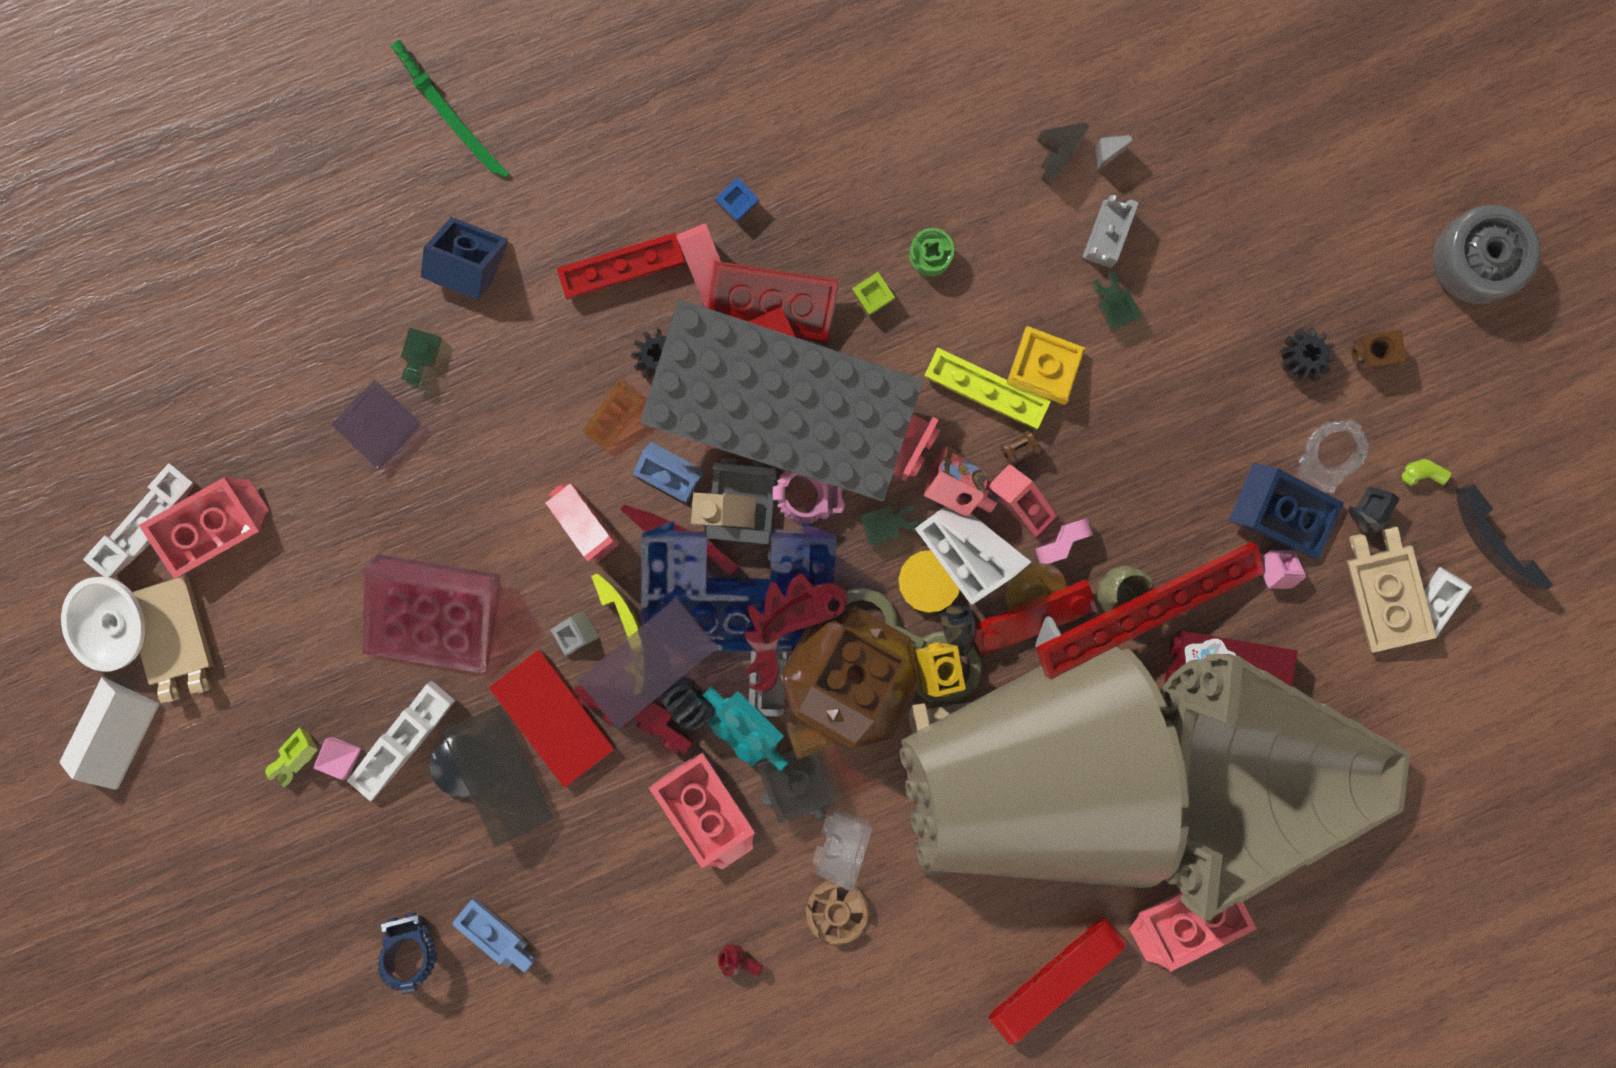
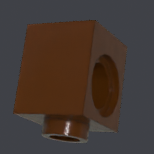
M1402 330L1364 335L1353 341L1354 345L1352 346L1351 353L1353 362L1358 366V371L1396 366L1407 361ZM1373 344L1381 349V358L1373 355Z

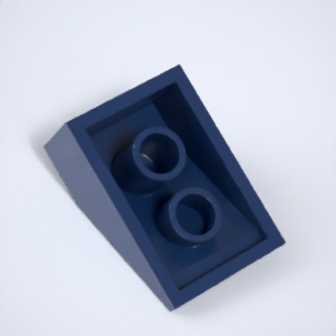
M1253 463L1228 521L1259 536L1320 560L1344 502L1279 468Z

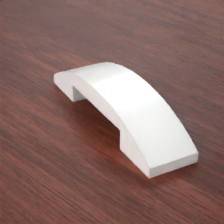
M168 463L148 486L151 491L110 537L104 535L83 560L103 577L113 578L150 544L139 524L186 499L195 483Z

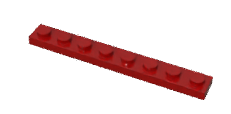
M1249 542L1037 646L1036 650L1044 675L1052 679L1265 573L1258 545Z

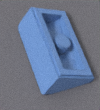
M650 442L644 448L633 475L687 504L705 471L663 447Z

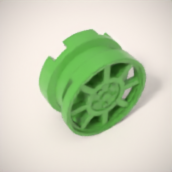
M937 228L924 229L912 241L909 251L910 263L914 270L921 275L927 277L938 276L944 273L950 266L954 256V244L946 232Z

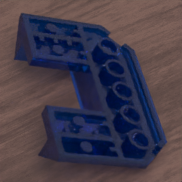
M674 521L642 533L641 623L650 631L653 629L673 651H755L745 638V632L756 631L748 612V606L753 605L763 614L765 595L770 583L774 581L781 593L786 595L787 586L791 579L799 573H802L812 586L822 583H834L837 538L833 534L802 522L801 533L771 532L770 578H706L707 532L674 531ZM805 628L782 635L777 642L776 651H793Z

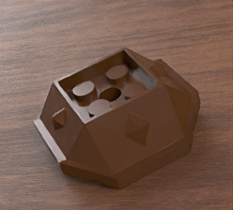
M856 606L845 609L840 616L806 627L779 676L793 718L848 750L893 738L921 684L911 637ZM849 669H854L860 674V684H853L849 681L847 677Z

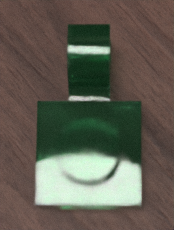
M409 328L401 358L409 362L403 370L402 380H405L408 384L419 386L424 366L434 367L442 341L440 336Z

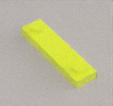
M937 348L924 375V378L1034 430L1039 428L1051 400L1007 384L1006 379L940 348Z

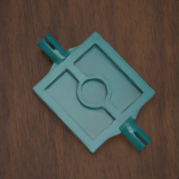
M711 686L702 695L716 708L714 716L707 724L712 728L714 734L723 739L742 761L747 762L752 767L760 759L767 758L779 771L788 764L789 761L775 749L777 743L784 736L738 691L732 697L724 699Z

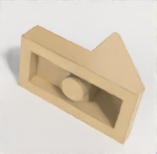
M693 493L692 525L754 529L756 497L723 493V495Z

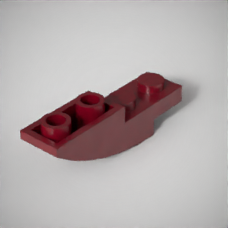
M579 685L573 691L579 695L577 699L579 703L590 710L596 707L605 714L603 719L612 726L619 728L622 725L626 728L633 719H636L638 721L636 726L650 736L656 733L664 739L662 744L676 754L679 751L685 754L694 742L692 738L669 723L672 716L667 713L668 710L662 703L645 695H635L634 691L606 685Z

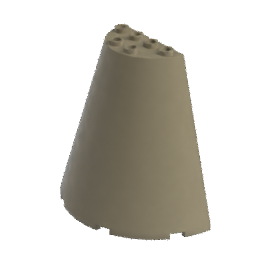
M1118 645L1052 679L1045 676L1042 666H1039L901 740L903 748L900 749V759L903 767L907 770L908 776L905 789L908 799L910 801L914 800L916 804V813L911 815V824L914 832L918 835L919 847H917L916 852L919 864L923 866V870L1138 888L1158 886L1162 880L1170 879L1182 860L1188 835V826H1181L1182 808L1189 807L1186 770L1175 726H1166L1160 707L1167 705L1150 673L1135 654L1129 649H1119Z

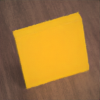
M1027 326L1020 341L1007 384L1065 405L1068 402L1085 347Z

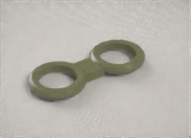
M868 588L849 589L845 592L847 605L853 601L865 600L872 602L880 608L885 617L886 624L911 637L914 654L916 649L928 647L929 644L940 642V644L947 643L943 631L933 632L924 638H920L900 628L893 605L880 592ZM973 645L966 655L969 662V673L967 680L964 682L966 690L951 693L948 697H934L924 694L920 684L916 693L927 702L941 706L958 704L969 698L978 687L982 675L981 657L976 647Z

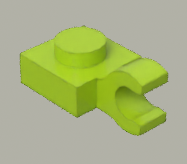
M299 727L278 750L280 757L265 770L269 780H273L277 774L282 773L279 775L278 780L280 785L284 787L291 782L293 778L292 771L297 773L304 764L312 759L318 749L309 732Z

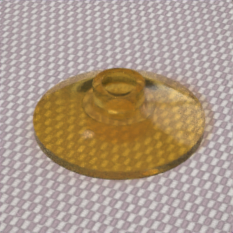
M1046 563L1028 565L1008 582L1005 590L1006 604L1011 610L1066 588L1065 578L1060 570L1053 565Z

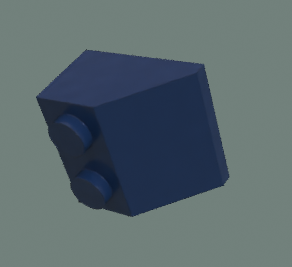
M451 217L424 246L421 278L462 293L464 296L479 300L494 279L507 247L508 239Z

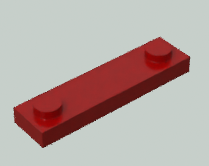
M676 232L556 268L565 298L569 300L685 265Z
M1083 580L976 623V639L974 643L980 657L1038 635L1045 618L1048 616L1053 618L1058 627L1097 611L1091 587L1086 580Z

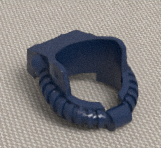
M410 913L406 915V918L400 920L398 918H390L386 920L387 923L381 924L382 933H385L382 939L384 948L381 949L380 956H378L379 962H377V966H379L377 969L380 972V978L382 977V982H385V985L387 987L390 986L389 988L401 990L403 995L416 992L417 986L423 984V981L428 979V975L432 974L431 971L435 968L434 963L437 962V948L435 947V942H432V937H429L430 927L425 925L424 917L417 915V913ZM415 940L423 951L422 967L413 976V979L399 980L392 974L395 972L394 957L396 951L403 943Z

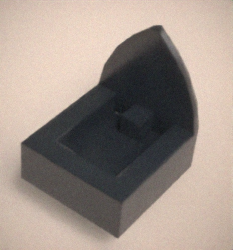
M1368 487L1358 506H1349L1350 517L1365 533L1378 532L1385 527L1400 498L1394 493Z
M955 605L947 608V610L939 611V618L947 643L958 646L959 655L965 657L973 647L976 639L975 619L970 606Z

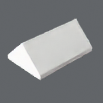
M101 677L59 763L73 780L110 789H118L160 704L112 680Z

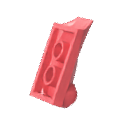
M224 477L139 524V527L173 579L259 532L263 519L269 509L250 479Z
M704 752L690 758L650 786V791L701 868L712 866L724 869L753 849L752 842L755 830Z
M1181 891L1139 912L1137 919L1129 928L1146 962L1162 965L1170 972L1257 929L1244 903L1236 902L1214 916L1212 920L1204 921L1182 903L1181 897L1184 894Z

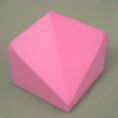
M1270 550L1261 558L1265 571L1262 575L1269 589H1291L1306 578V574L1294 550Z
M335 737L326 738L314 769L341 780L347 779L352 773L361 748Z

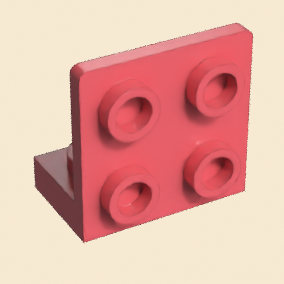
M912 414L893 472L894 476L903 481H906L909 475L915 478L925 460V457L920 455L924 448L930 450L940 432V429L935 427L938 419L933 417L929 423Z

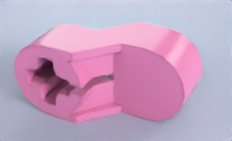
M1088 518L1061 526L1056 542L1036 548L1040 566L1067 558L1073 541L1092 536L1093 533Z

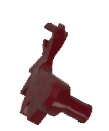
M799 573L791 579L787 586L786 595L781 593L774 581L770 583L765 595L763 614L753 605L748 606V612L756 631L745 632V638L755 650L756 657L746 672L747 674L755 672L760 676L758 683L748 682L751 689L767 693L776 685L778 680L776 647L782 635L834 619L845 611L847 596L842 588L834 583H822L812 586L806 577Z

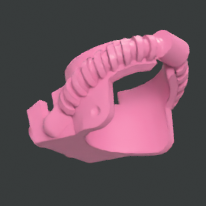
M785 470L780 476L781 479L777 481L778 485L773 487V500L778 501L779 504L777 505L781 508L780 511L784 512V516L788 517L790 521L793 520L794 523H813V521L818 520V517L827 519L829 514H839L844 510L845 503L844 499H842V491L844 489ZM794 476L807 478L817 490L816 504L808 513L796 511L790 506L788 500H785V487L788 486Z

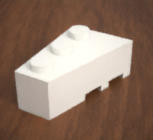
M946 506L915 528L971 605L1012 579L1031 563V561L972 514L964 516Z

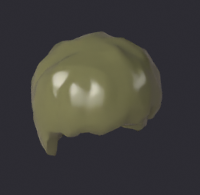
M1129 565L1119 566L1111 569L1106 573L1105 578L1099 581L1097 600L1106 613L1153 590L1155 583L1151 576L1146 575L1141 569H1136Z

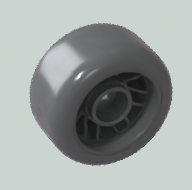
M1484 205L1473 208L1451 221L1438 236L1433 250L1435 274L1443 288L1463 302L1471 304L1497 302L1520 291L1535 275L1541 256L1539 237L1531 222L1514 209L1501 205Z

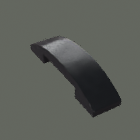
M1474 484L1458 488L1456 495L1463 523L1473 542L1487 560L1503 574L1526 587L1549 589L1553 586L1534 560L1518 561L1487 522L1484 516L1491 512L1493 508Z

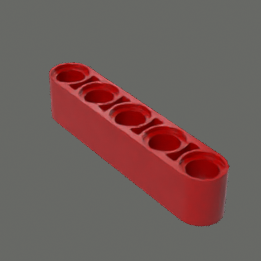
M1106 917L1097 920L990 1013L988 1017L989 1022L1009 1045L1018 1042L1124 950L1127 942Z

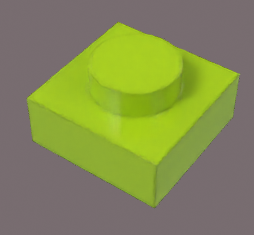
M879 272L852 288L853 294L868 317L895 300L893 293Z

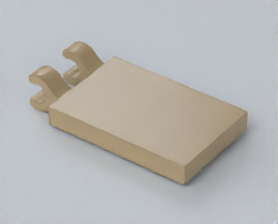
M1394 526L1381 530L1387 551L1370 555L1365 535L1358 534L1349 537L1355 559L1347 560L1346 562L1371 653L1436 638L1413 546L1402 547L1398 527Z
M179 577L132 592L142 608L145 620V637L140 650L141 659L148 684L154 685L158 683L157 694L160 703H170L181 699V693L175 678L188 674V688L191 694L211 690L210 681L205 669L214 666L189 577Z

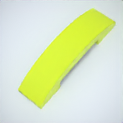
M602 574L592 575L591 577L602 606L615 603L636 659V661L624 666L635 695L645 691L648 676L647 648L640 623L631 605L620 590Z

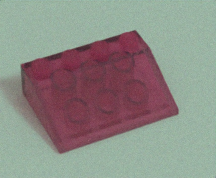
M377 554L364 571L363 653L486 674L499 604L501 575Z

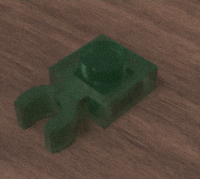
M1113 271L1107 275L1110 287H1103L1099 279L1093 282L1095 292L1104 297V300L1100 301L1097 305L1111 332L1141 317L1128 288L1119 292L1117 288L1119 280Z
M891 506L861 515L869 546L900 537L897 529L899 527L908 530L916 528L919 525L918 521L907 523L904 519V514L914 510V506H904L895 515L892 513Z

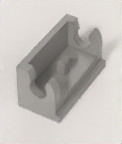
M1110 195L1107 200H1103L1082 256L1086 260L1108 268H1112L1118 261L1139 203L1131 199L1126 203L1117 201V195Z
M751 651L752 663L756 657L755 651ZM776 652L778 680L771 691L762 693V691H756L749 687V702L763 716L784 715L785 690L782 687L779 676L786 665L787 652ZM751 673L750 682L758 683L760 680L759 674Z

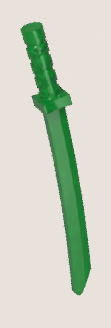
M395 41L391 45V49L397 54L398 59L402 62L405 69L408 70L407 72L410 76L413 77L412 83L416 89L422 91L440 116L490 172L503 177H509V173L474 137L431 84L432 80L426 72L423 73L402 41Z

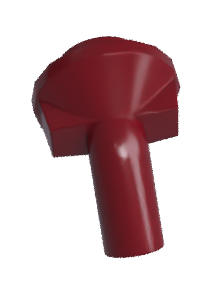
M727 944L718 955V966L723 975L728 977L736 975L739 968L759 977L764 965L744 956L745 952L742 947L733 944Z

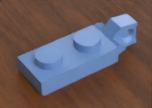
M475 897L471 899L452 923L455 928L499 965L503 963L509 967L513 963L525 973L536 960L535 957L524 949L527 943L522 939L523 937Z

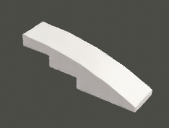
M433 681L427 683L412 704L403 710L387 733L378 739L347 782L371 802L417 750L456 700Z

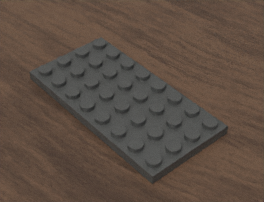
M678 299L640 423L884 501L924 380Z

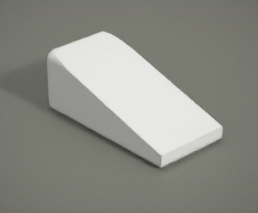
M1442 567L1438 568L1424 591L1436 637L1472 588L1467 582Z

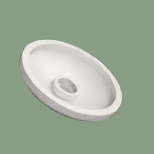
M109 577L88 578L76 584L66 596L61 613L62 631L69 649L81 663L94 670L113 671L127 666L137 657L144 642L145 620L137 598L124 584Z

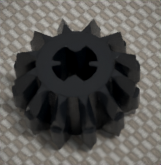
M1314 328L1309 329L1306 333L1303 329L1295 331L1294 337L1288 336L1284 340L1287 347L1281 348L1279 353L1286 356L1287 359L1282 361L1280 365L1282 367L1287 365L1291 367L1288 371V376L1292 377L1298 373L1300 382L1306 381L1308 377L1315 381L1320 379L1321 373L1326 374L1330 371L1328 363L1335 361L1336 357L1329 354L1328 351L1333 349L1335 344L1329 343L1326 345L1324 343L1327 339V334L1323 333L1317 337L1316 329ZM1303 352H1310L1312 358H1305Z
M655 329V338H651L650 334L646 331L643 333L646 340L645 343L639 340L634 342V345L641 350L631 353L633 359L640 360L634 365L636 371L645 369L643 378L646 380L653 373L655 375L659 363L655 362L651 354L656 355L655 350L657 349L663 350L668 334L666 333L662 339L660 329Z
M683 675L679 679H675L661 693L663 705L668 710L667 713L682 728H686L689 731L700 728L714 714L713 705L702 696L705 693L702 687L698 686L694 679Z

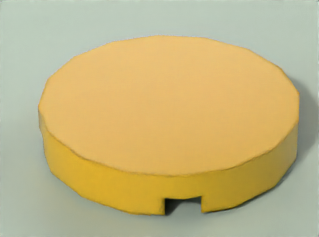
M931 550L920 551L909 557L901 567L898 577L899 591L905 601L914 609L923 612H937L950 606L957 598L960 590Z

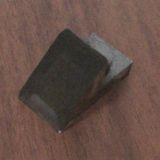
M1084 122L1040 132L1037 141L1052 150L1041 168L1045 169L1041 178L1042 181L1050 186L1053 184L1089 128L1088 124Z

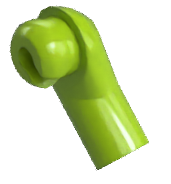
M1422 459L1409 463L1405 467L1406 471L1401 475L1402 480L1411 486L1416 485L1418 480L1427 477L1444 485L1449 480L1451 472L1430 460Z

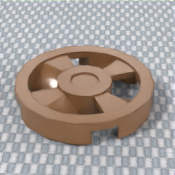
M839 879L826 881L816 887L809 896L806 907L807 924L816 937H820L822 940L829 942V944H847L858 938L866 926L869 917L867 900L862 891L851 882ZM845 887L849 889L844 900L837 898V888ZM815 899L826 905L825 913H812ZM850 913H862L860 923L850 919ZM830 924L838 927V936L826 934Z

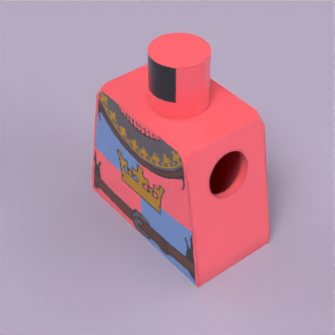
M948 446L944 447L929 469L924 496L964 516H969L976 506L991 513L999 500L998 496L986 490L987 474Z

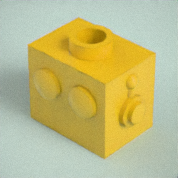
M936 642L929 644L928 647L915 650L922 692L924 694L934 697H948L951 693L966 690L958 646Z

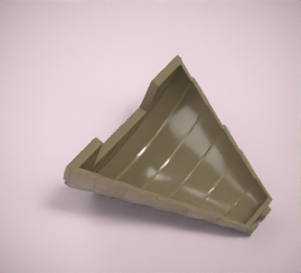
M1208 654L1204 659L1190 660L1171 675L1160 691L1167 705L1160 707L1167 727L1175 726L1186 770L1189 807L1182 808L1181 826H1188L1186 847L1177 870L1166 881L1168 884H1177L1184 894L1181 897L1182 903L1204 921L1212 920L1214 916L1236 902L1243 903L1301 866L1311 865L1338 847L1345 846L1404 810L1410 752L1375 734L1360 723L1348 719L1328 705L1318 703L1267 671L1259 670L1240 656Z

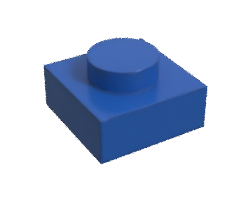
M737 177L715 198V201L738 223L759 203V198Z

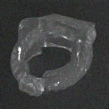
M1350 419L1347 423H1344V421H1333V423L1328 422L1327 425H1321V428H1316V431L1311 433L1312 436L1308 437V443L1306 442L1305 444L1307 446L1304 449L1306 454L1299 459L1301 465L1297 471L1300 476L1299 479L1307 484L1312 482L1317 485V489L1333 494L1337 488L1336 484L1343 483L1346 475L1350 476L1352 472H1357V469L1362 467V463H1365V458L1368 457L1367 452H1369V449L1367 447L1369 443L1366 442L1368 439L1364 437V432H1361L1362 425ZM1344 431L1353 435L1357 449L1344 464L1338 467H1327L1321 464L1317 456L1318 448L1321 441L1327 435Z

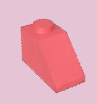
M1010 464L988 485L991 492L999 497L998 501L1034 537H1037L1058 516L1034 482Z

